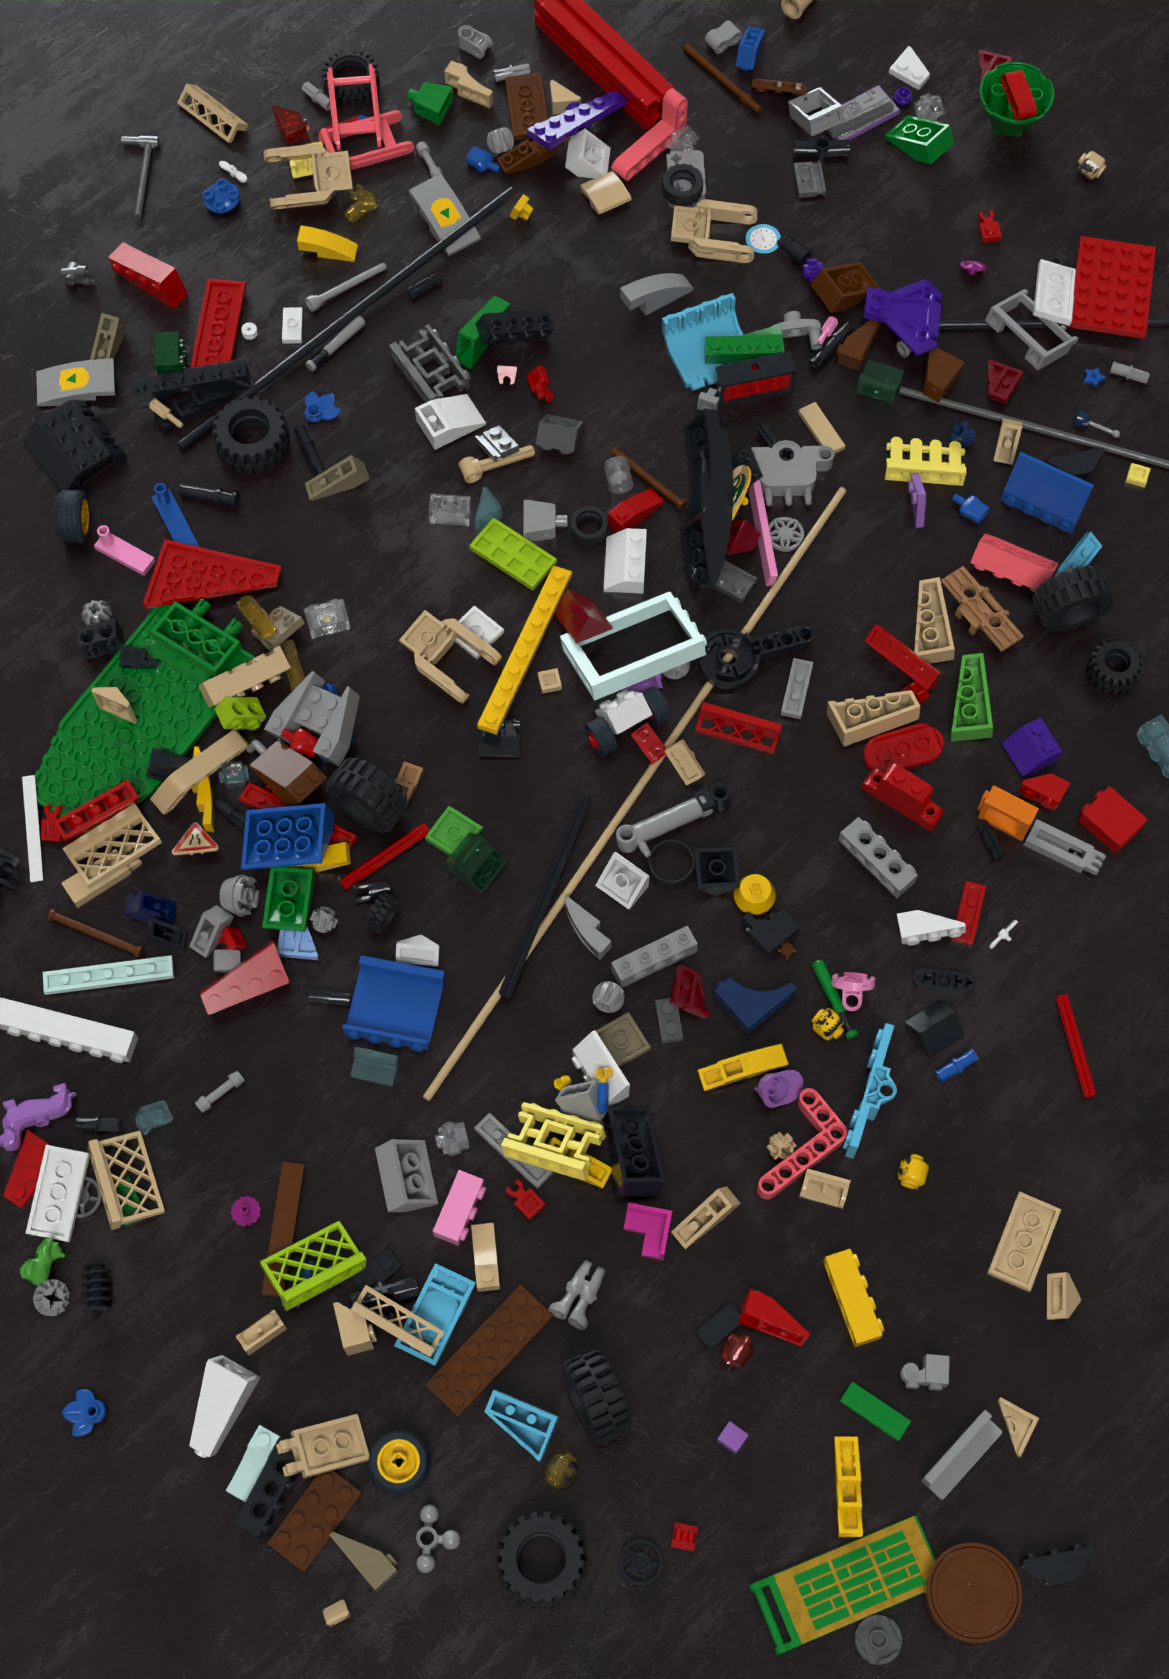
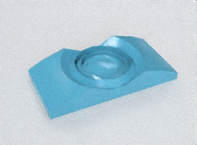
M435 1263L411 1312L444 1331V1334L430 1357L399 1338L394 1346L436 1366L458 1320L466 1308L476 1282ZM408 1317L403 1329L408 1332L416 1330L415 1320ZM419 1323L420 1328L426 1327L423 1324ZM431 1329L421 1331L423 1341L432 1345L438 1333ZM418 1332L412 1333L414 1336L419 1338Z

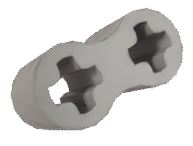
M726 21L719 28L709 31L705 36V42L715 53L720 54L729 46L736 45L741 40L743 34L731 21Z

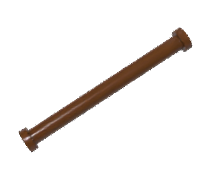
M615 446L611 450L610 455L612 457L618 458L676 504L677 509L682 510L686 506L687 501L685 499L679 498L620 451V447Z
M51 909L47 919L51 922L57 921L131 952L137 958H140L144 952V946L142 945L136 946L64 916L58 913L56 909Z

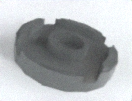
M873 1615L866 1617L859 1623L855 1631L854 1643L862 1659L870 1664L883 1665L890 1663L898 1656L902 1645V1635L900 1628L892 1619L882 1615Z

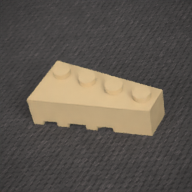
M940 577L919 581L914 652L929 664L954 660L955 653Z
M278 646L265 655L263 653L248 663L245 662L231 671H226L203 682L198 687L208 707L211 708L217 706L225 697H243L246 695L245 691L252 689L254 692L264 687L262 683L268 680L271 684L281 679L280 675L291 667L281 647Z
M912 690L888 693L882 697H874L873 695L866 696V699H845L844 702L837 703L835 701H828L827 716L843 747L919 720L920 705Z

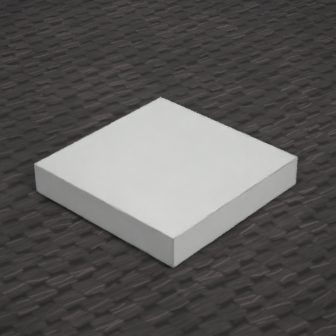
M475 605L458 621L490 646L504 633V629ZM455 639V642L476 659L480 657L478 653L462 641Z

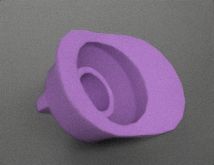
M795 1070L767 1073L762 1076L759 1084L754 1089L763 1099L766 1106L774 1108L791 1103L800 1096L803 1089V1078Z

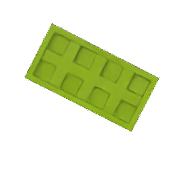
M494 517L469 545L470 550L532 591L549 573L553 565L555 566L557 563L555 557Z

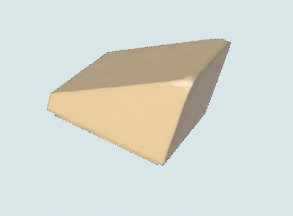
M340 1600L323 1610L325 1621L331 1627L351 1615L344 1600Z

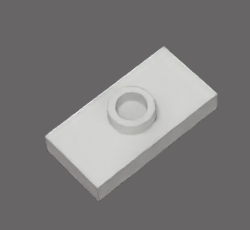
M302 307L283 308V344L302 343Z

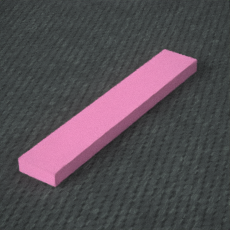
M759 479L749 486L748 492L755 529L760 533L757 541L766 586H773L778 573Z

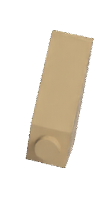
M727 1186L718 1188L671 1233L684 1249H687L726 1218L741 1203Z

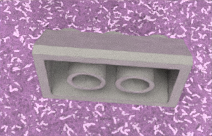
M391 1139L375 1148L388 1212H407L438 1204L425 1140Z

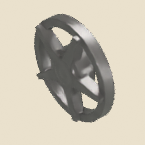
M85 1176V1180L88 1182L84 1186L80 1198L81 1214H77L76 1218H85L97 1211L102 1202L98 1183L90 1177ZM91 1183L97 1188L98 1198L90 1196L88 1192ZM89 1201H97L96 1205L85 1213V1205Z

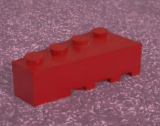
M122 243L108 257L111 268L115 273L122 275L173 310L188 295L176 268L144 252Z

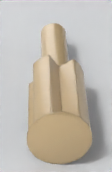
M156 398L150 402L149 408L164 420L166 418L179 428L183 427V423L170 413L171 410Z

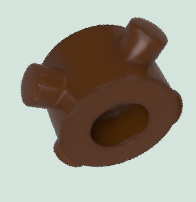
M787 941L781 948H778V953H781L786 960H789V957L796 953V948Z

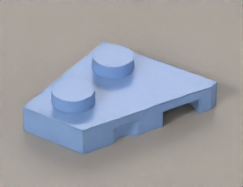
M306 926L305 932L280 930L277 947L279 957L318 960L319 957L308 926Z

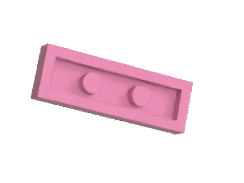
M102 525L97 529L99 540L95 543L94 547L99 552L143 576L146 575L155 563L153 556L110 533L107 526Z

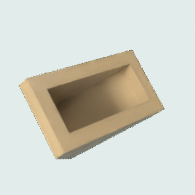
M554 80L550 81L553 115L564 113L566 107L572 102L578 101L581 104V97Z

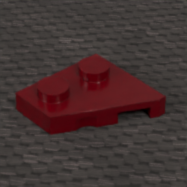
M979 50L981 81L985 74L996 69L997 65L1013 62V57Z
M989 359V398L1007 404L1023 377V371Z
M680 964L676 967L670 1004L702 1019L708 1018L710 1013L709 1010H705L703 1003L705 994L701 987L699 972Z

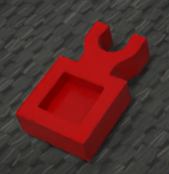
M989 211L988 217H984L983 212L978 214L980 222L978 228L982 243L1001 241L1002 235L998 221H993V211Z
M44 805L47 819H42L41 840L63 841L53 823L60 818L63 805H55L54 813L52 812V805Z
M517 1179L515 1184L519 1187L518 1191L513 1192L509 1187L505 1191L510 1197L517 1199L514 1205L530 1221L546 1204L531 1188L525 1191L522 1183Z

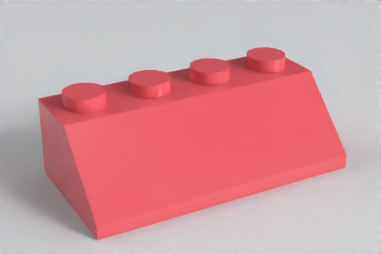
M987 533L980 539L970 562L978 570L985 571L986 569L991 571L994 576L1008 578L1017 586L1025 585L1030 587L1032 592H1035L1041 583H1045V580L1053 577L1059 564Z

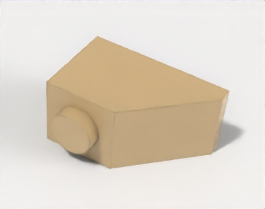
M1003 418L993 461L1013 465L1022 430V422Z

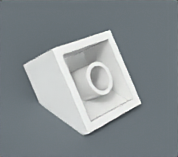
M583 129L576 135L571 136L565 167L578 177H600L607 174L611 148L588 130Z

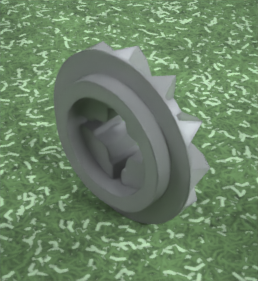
M54 1279L46 1280L34 1292V1306L39 1313L45 1316H57L65 1311L67 1304L70 1303V1292L61 1281ZM55 1292V1296L58 1297L60 1301H53L50 1305V1300L43 1296L52 1295V1293Z

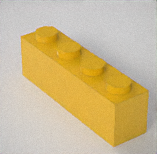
M847 1249L826 1256L823 1263L854 1348L879 1340L882 1337L884 1327L881 1319H877L874 1310H876L873 1298L868 1297L866 1292L868 1285L865 1276H860L858 1270L860 1263L857 1255L852 1254L851 1249Z

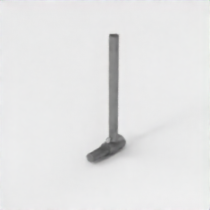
M122 136V144L140 145L144 149L134 213L135 218L141 219L152 149L159 147V137Z

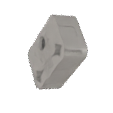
M699 150L670 151V154H667L666 170L676 164H686L697 168L702 174V196L693 205L686 206L693 208L706 197L704 155ZM679 179L674 182L673 186L676 190L687 191L691 189L692 184L688 180ZM668 201L669 206L674 208V204H670Z

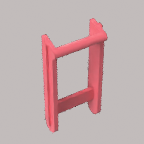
M369 64L370 76L333 79L332 68H328L327 78L334 143L337 145V151H341L339 136L376 133L377 146L381 147L382 131L375 69L372 67V64ZM370 83L375 121L338 124L334 86Z
M394 110L380 114L382 141L385 148L350 157V170L403 156L414 150L415 147L411 141L396 144L389 125L395 124L402 119L400 111ZM373 116L355 122L375 121ZM322 128L318 135V142L322 141V144L325 143L329 153L335 152L332 141H334L333 128ZM342 135L339 138L342 139L352 135Z

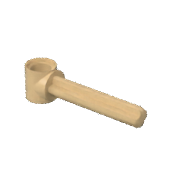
M529 445L519 448V452L508 457L498 458L496 462L491 458L478 461L474 457H466L458 465L465 481L473 483L482 477V472L535 455L533 446Z

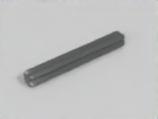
M891 101L883 103L829 128L828 133L831 138H836L892 112L894 105Z

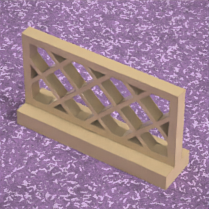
M134 803L65 846L63 850L85 883L91 888L162 842ZM139 823H143L141 830H132ZM125 834L123 842L114 841L115 838ZM130 835L139 836L137 843L128 842ZM144 836L154 838V840L147 844L142 843ZM107 846L105 853H96L101 847ZM112 846L121 847L119 854H110ZM126 847L135 848L134 852L130 855H124ZM85 857H89L86 865L77 863ZM94 858H103L100 866L92 865ZM108 859H117L116 863L111 867L106 866ZM90 870L98 871L97 876L90 880L88 879Z
M141 1131L102 1141L97 1139L88 1141V1152L90 1153L91 1163L111 1230L120 1228V1225L165 1212ZM137 1138L139 1146L136 1151L125 1147L128 1140ZM113 1145L119 1149L114 1157H111L104 1152L103 1147ZM122 1150L132 1155L128 1164L117 1160ZM135 1157L144 1161L145 1166L142 1171L131 1167ZM114 1163L125 1168L120 1177L110 1172V1168ZM127 1170L138 1175L134 1184L123 1180ZM141 1177L151 1183L147 1192L137 1187ZM120 1183L131 1188L126 1198L116 1192ZM133 1191L144 1195L140 1205L129 1200ZM150 1198L156 1201L158 1208L148 1210L142 1206L146 1199ZM125 1204L137 1209L134 1215L123 1216L122 1209Z

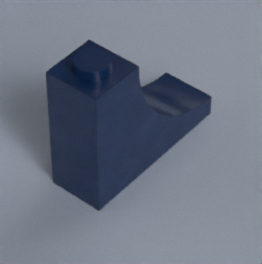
M730 977L726 981L723 979L716 984L713 997L748 1035L795 996L797 987L791 982L783 988L773 991H754L741 986Z

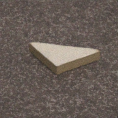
M1000 1397L998 1404L1016 1456L1020 1458L1039 1418Z

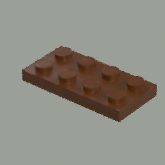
M541 74L505 77L514 140L532 139L527 136V128L548 120Z
M334 1471L318 1474L267 1544L305 1573L331 1538L330 1534L336 1531L362 1493Z

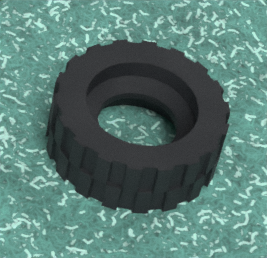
M676 164L665 171L662 177V194L665 196L666 201L668 200L670 204L686 207L687 205H693V203H696L701 198L703 178L697 168H694L692 165ZM685 179L691 182L692 187L687 191H679L674 188L673 184L676 180Z

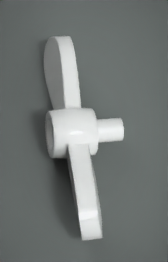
M225 161L219 162L220 167L228 171L232 177H236L241 183L247 181V176L237 171L234 165H230Z
M1015 919L1006 929L1003 928L998 933L999 937L989 947L993 949L1001 939H1006L1009 942L1011 938L1008 936V932L1018 921Z

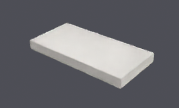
M1043 259L1039 261L1033 310L1034 316L1067 326L1071 324L1076 269Z
M46 1145L26 1234L71 1242L90 1153Z

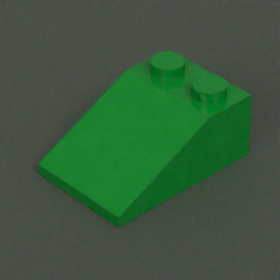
M907 115L885 134V139L914 160L930 165L954 145L950 125Z
M270 868L262 928L298 932L306 931L316 882V875L313 869Z

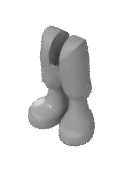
M588 1260L582 1263L571 1281L567 1282V1294L559 1302L552 1303L548 1309L553 1316L564 1320L570 1311L574 1299L580 1295L575 1309L568 1318V1322L580 1330H585L588 1326V1320L585 1316L588 1304H592L597 1299L596 1294L606 1271L598 1266L591 1276V1281L585 1280L593 1264Z

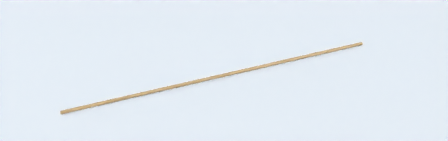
M843 487L838 489L741 633L750 634L845 495L846 490ZM726 653L722 660L729 664L734 656ZM706 682L664 743L666 748L676 742L713 688L712 684ZM665 756L653 765H649L540 924L527 958L564 906L565 898L567 896L570 897ZM503 980L424 1093L423 1098L427 1101L432 1099L501 998L499 990Z

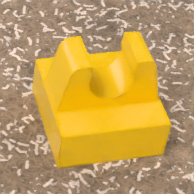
M523 194L514 206L510 217L516 220L519 216L527 220L534 210L527 203L530 198Z

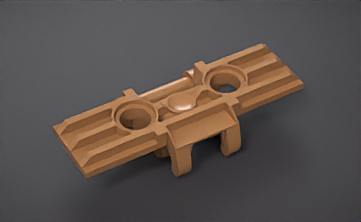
M964 566L941 580L942 584L960 604L955 612V616L960 619L963 615L969 621L970 628L968 631L972 636L980 628L1001 652L1024 637L1009 620V611L1004 610L989 593L990 589L980 586ZM971 590L974 597H966L964 591ZM982 598H984V599L986 600V602L992 607V609H993L996 613H993V611H992V610L988 607V605L982 600Z

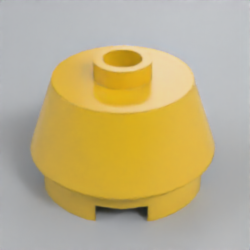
M752 874L740 880V887L734 889L735 903L744 913L763 914L775 902L776 892L774 886L767 878L759 874Z

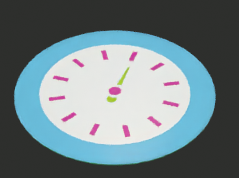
M759 224L748 230L746 243L755 252L766 254L778 248L777 241L781 236L773 226Z

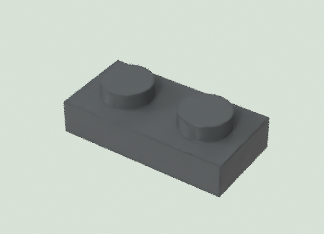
M671 998L655 1000L661 1043L683 1041L678 1007L670 1004Z

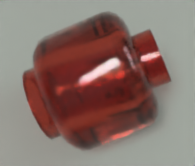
M744 1333L741 1335L731 1334L720 1348L721 1358L732 1368L736 1366L743 1367L754 1354V1349L751 1346L753 1341Z

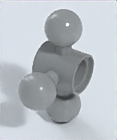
M430 1504L422 1507L420 1511V1518L424 1522V1527L416 1535V1541L423 1549L422 1555L418 1557L416 1562L418 1570L422 1573H429L434 1569L435 1559L431 1555V1550L438 1543L443 1544L445 1548L450 1550L457 1548L460 1544L458 1532L448 1530L443 1535H438L432 1528L433 1523L438 1519L439 1513L437 1508ZM426 1532L434 1535V1540L430 1545H424L421 1542V1537Z

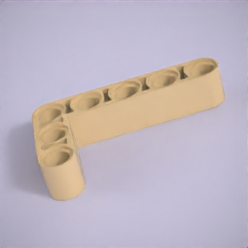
M237 730L231 731L174 771L157 789L150 800L163 815L167 814L190 789L243 752L249 744Z

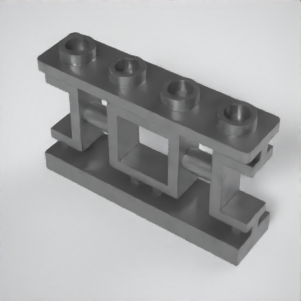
M429 324L425 326L424 331H419V338L421 340L407 347L402 340L399 342V345L396 342L389 345L390 356L425 403L443 398L442 392L453 386H456L460 392L463 391V388L466 390L470 388L469 381L471 378L469 373L460 367L458 358L451 355L448 345L442 343L438 332L435 329L432 330ZM430 341L434 348L425 352L424 348L430 346ZM417 353V354H418V357H416V358H414V359L412 360V361H413V364H412V363L410 362V360L408 359V357H410V356H412L413 354ZM435 358L441 367L427 374L421 365ZM451 369L455 375L448 379H445L444 376L450 373ZM437 380L439 384L435 385L432 391L428 385Z

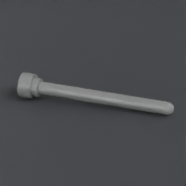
M381 263L319 296L310 295L305 298V302L310 311L313 312L319 309L322 302L386 270L387 265Z

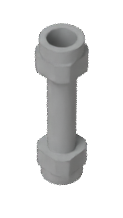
M424 141L419 142L416 145L419 156L423 157L428 165L431 178L439 174L444 177L440 167H436L430 156L428 145Z
M238 1071L228 1076L229 1080L208 1096H202L195 1102L202 1113L208 1111L211 1108L210 1104L234 1086L238 1088L245 1081Z

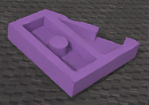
M911 474V482H908L907 487L908 494H911L916 528L924 527L926 493L920 474Z

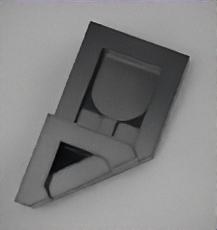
M121 645L119 667L155 669L158 667V662L152 659L145 647L136 648Z

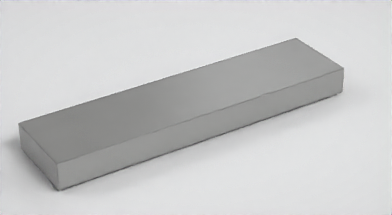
M491 1113L474 1128L484 1140L536 1189L553 1174L550 1170L505 1157L501 1144L504 1138L508 1139L507 1136L511 1132Z

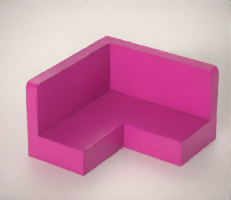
M628 1203L624 1230L645 1234L641 1256L659 1260L664 1259L672 1211Z

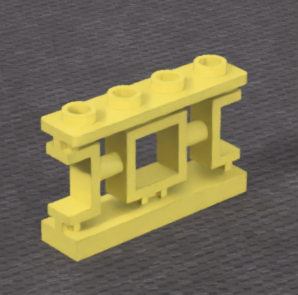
M523 1102L521 1106L522 1112H519L518 1117L520 1122L525 1123L519 1136L509 1133L508 1139L504 1138L501 1144L504 1156L586 1181L589 1175L588 1167L590 1168L592 1164L590 1157L584 1155L590 1143L601 1145L602 1140L606 1137L604 1127L596 1121L589 1122L575 1115L569 1116L555 1109L549 1110L535 1103L528 1104ZM535 1120L544 1123L541 1130L533 1128L536 1123ZM550 1131L565 1135L560 1148L544 1144ZM576 1133L584 1135L581 1142L573 1140ZM528 1137L536 1138L533 1144L534 1147L525 1144ZM569 1149L576 1150L574 1159L566 1157Z

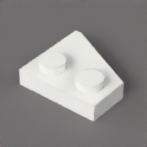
M910 46L906 48L889 69V74L918 90L926 83L930 75Z

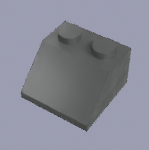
M546 414L539 422L536 445L541 446L540 448L544 450H552L553 448L558 449L563 454L574 453L578 446L584 422Z

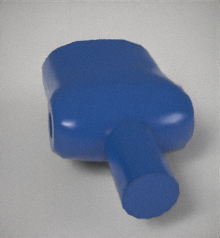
M476 146L469 151L466 157V163L473 166L479 172H485L487 169L499 173L501 166L493 163V155Z
M956 493L952 498L954 502L961 505L959 509L960 514L976 524H980L989 512L990 507L983 504L976 496H970L965 499Z

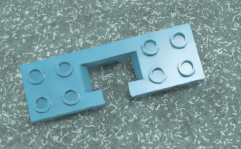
M886 1023L884 1029H879L873 1045V1048L876 1049H873L867 1068L871 1070L866 1083L864 1097L859 1110L855 1109L849 1125V1128L853 1130L848 1131L843 1148L847 1149L846 1157L854 1158L866 1119L874 1121L880 1105L894 1099L897 1093V1087L889 1076L891 1068L882 1066L894 1025ZM882 1086H889L893 1091L892 1095L888 1097L882 1095L880 1088Z

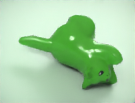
M45 1238L38 1246L35 1258L26 1260L21 1266V1277L37 1287L42 1282L48 1280L53 1261L66 1256L62 1252L59 1243L53 1242L52 1238Z

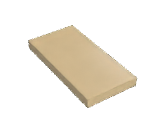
M1019 1191L987 1274L1030 1292L1061 1209Z

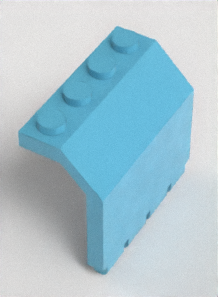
M733 293L722 295L717 299L709 302L705 301L695 307L686 308L681 312L669 314L662 318V332L669 356L685 387H690L692 391L705 387L704 381H706L707 385L714 384L715 367L721 365L705 364V337L743 335L735 313L736 298Z

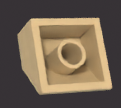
M338 1302L333 1303L342 1345L346 1354L349 1356L374 1349L373 1342H376L377 1338L372 1324H368L364 1317Z

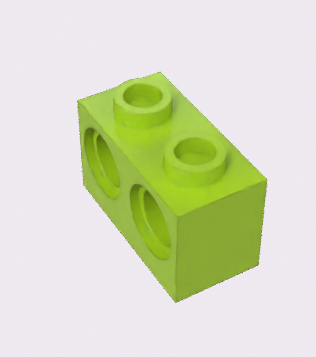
M225 697L215 708L223 729L255 730L260 727V724L266 718L257 697Z

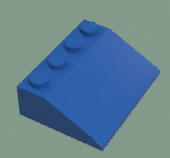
M1020 452L1000 501L1010 507L1022 510L1027 515L1035 516L1044 523H1050L1060 530L1072 534L1084 512L1094 485Z
M325 803L246 810L241 869L249 870L322 863L333 833V811Z

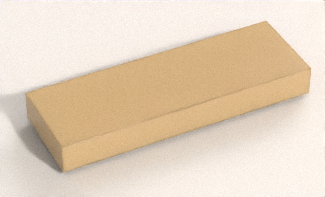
M816 402L799 409L798 414L820 446L831 447L835 454L845 449V444Z

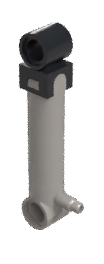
M717 783L711 787L710 793L705 788L694 793L693 798L636 824L620 826L616 831L618 849L624 853H630L638 846L645 857H649L651 853L646 841L700 817L705 820L716 815V810L724 811L728 809L731 805L730 787L724 783Z

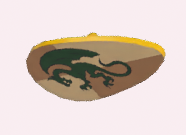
M745 465L738 466L733 470L732 520L740 505L748 504L745 494L750 484L751 470Z

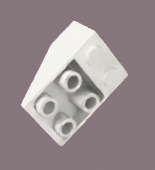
M467 394L434 399L415 408L416 421L435 450L486 425V422Z

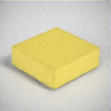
M1131 463L1126 483L1145 488L1151 468Z

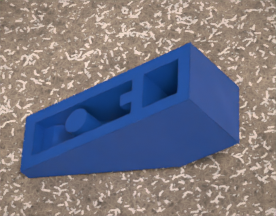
M747 27L739 44L736 61L737 67L746 71L754 69L765 30Z

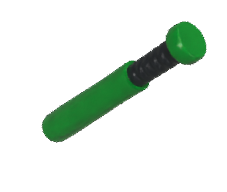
M815 961L812 964V968L834 1011L844 1020L843 1026L846 1031V1038H855L859 1033L851 1025L846 1013L847 1010L843 1006L839 993L832 986V978L824 961Z

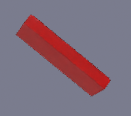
M965 881L956 921L965 923L966 933L952 938L951 941L970 946L973 945L986 886Z

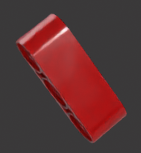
M1019 70L1002 74V86L1015 119L1020 120L1036 116V103L1023 71Z

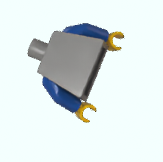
M604 1067L596 1071V1076L600 1083L594 1080L571 1085L569 1076H562L554 1081L555 1088L560 1091L555 1101L563 1114L575 1115L582 1120L596 1121L603 1127L605 1126L602 1119L608 1111L609 1084L607 1079L613 1076V1069L611 1067L605 1069V1074Z

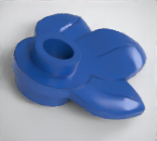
M312 391L305 399L307 407L305 417L310 422H319L322 419L332 420L341 413V409L334 406L335 397L333 393L318 397Z
M87 1389L77 1390V1401L67 1404L62 1411L66 1420L74 1422L72 1435L76 1437L90 1433L94 1424L102 1421L107 1412L104 1403L96 1400L93 1392ZM95 1407L96 1413L92 1415V1410Z

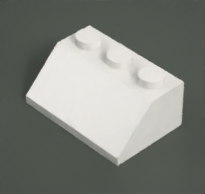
M626 528L606 538L604 592L643 594L647 529Z
M595 1030L592 1031L573 1049L571 1060L577 1069L581 1068L585 1074L583 1076L585 1082L597 1080L600 1083L596 1076V1071L604 1067L605 1074L607 1067L613 1069V1076L607 1079L609 1084L608 1107H612L629 1097L630 1084Z

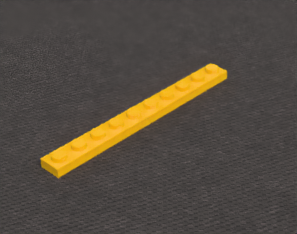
M553 565L477 724L478 729L497 735L572 577V571Z

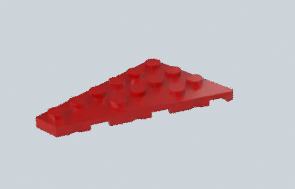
M165 539L143 602V608L149 609L172 605L174 602L184 603L277 587L282 566Z

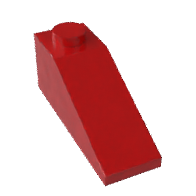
M651 488L622 501L608 513V526L616 533L626 528L633 529L660 507L664 500Z
M750 1290L743 1300L738 1323L798 1346L804 1344L809 1337V1332L772 1297L765 1295L761 1291Z

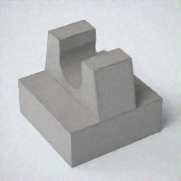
M709 388L707 394L701 392L698 397L697 409L701 411L704 408L718 410L719 398L715 397L717 390Z

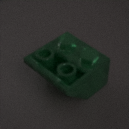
M469 832L444 864L458 879L480 894H483L507 864V861L483 835Z

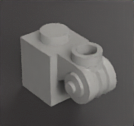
M926 1354L923 1358V1370L920 1371L914 1363L906 1364L900 1373L902 1380L906 1383L905 1387L918 1389L919 1385L928 1386L929 1390L941 1391L942 1387H946L949 1384V1356Z

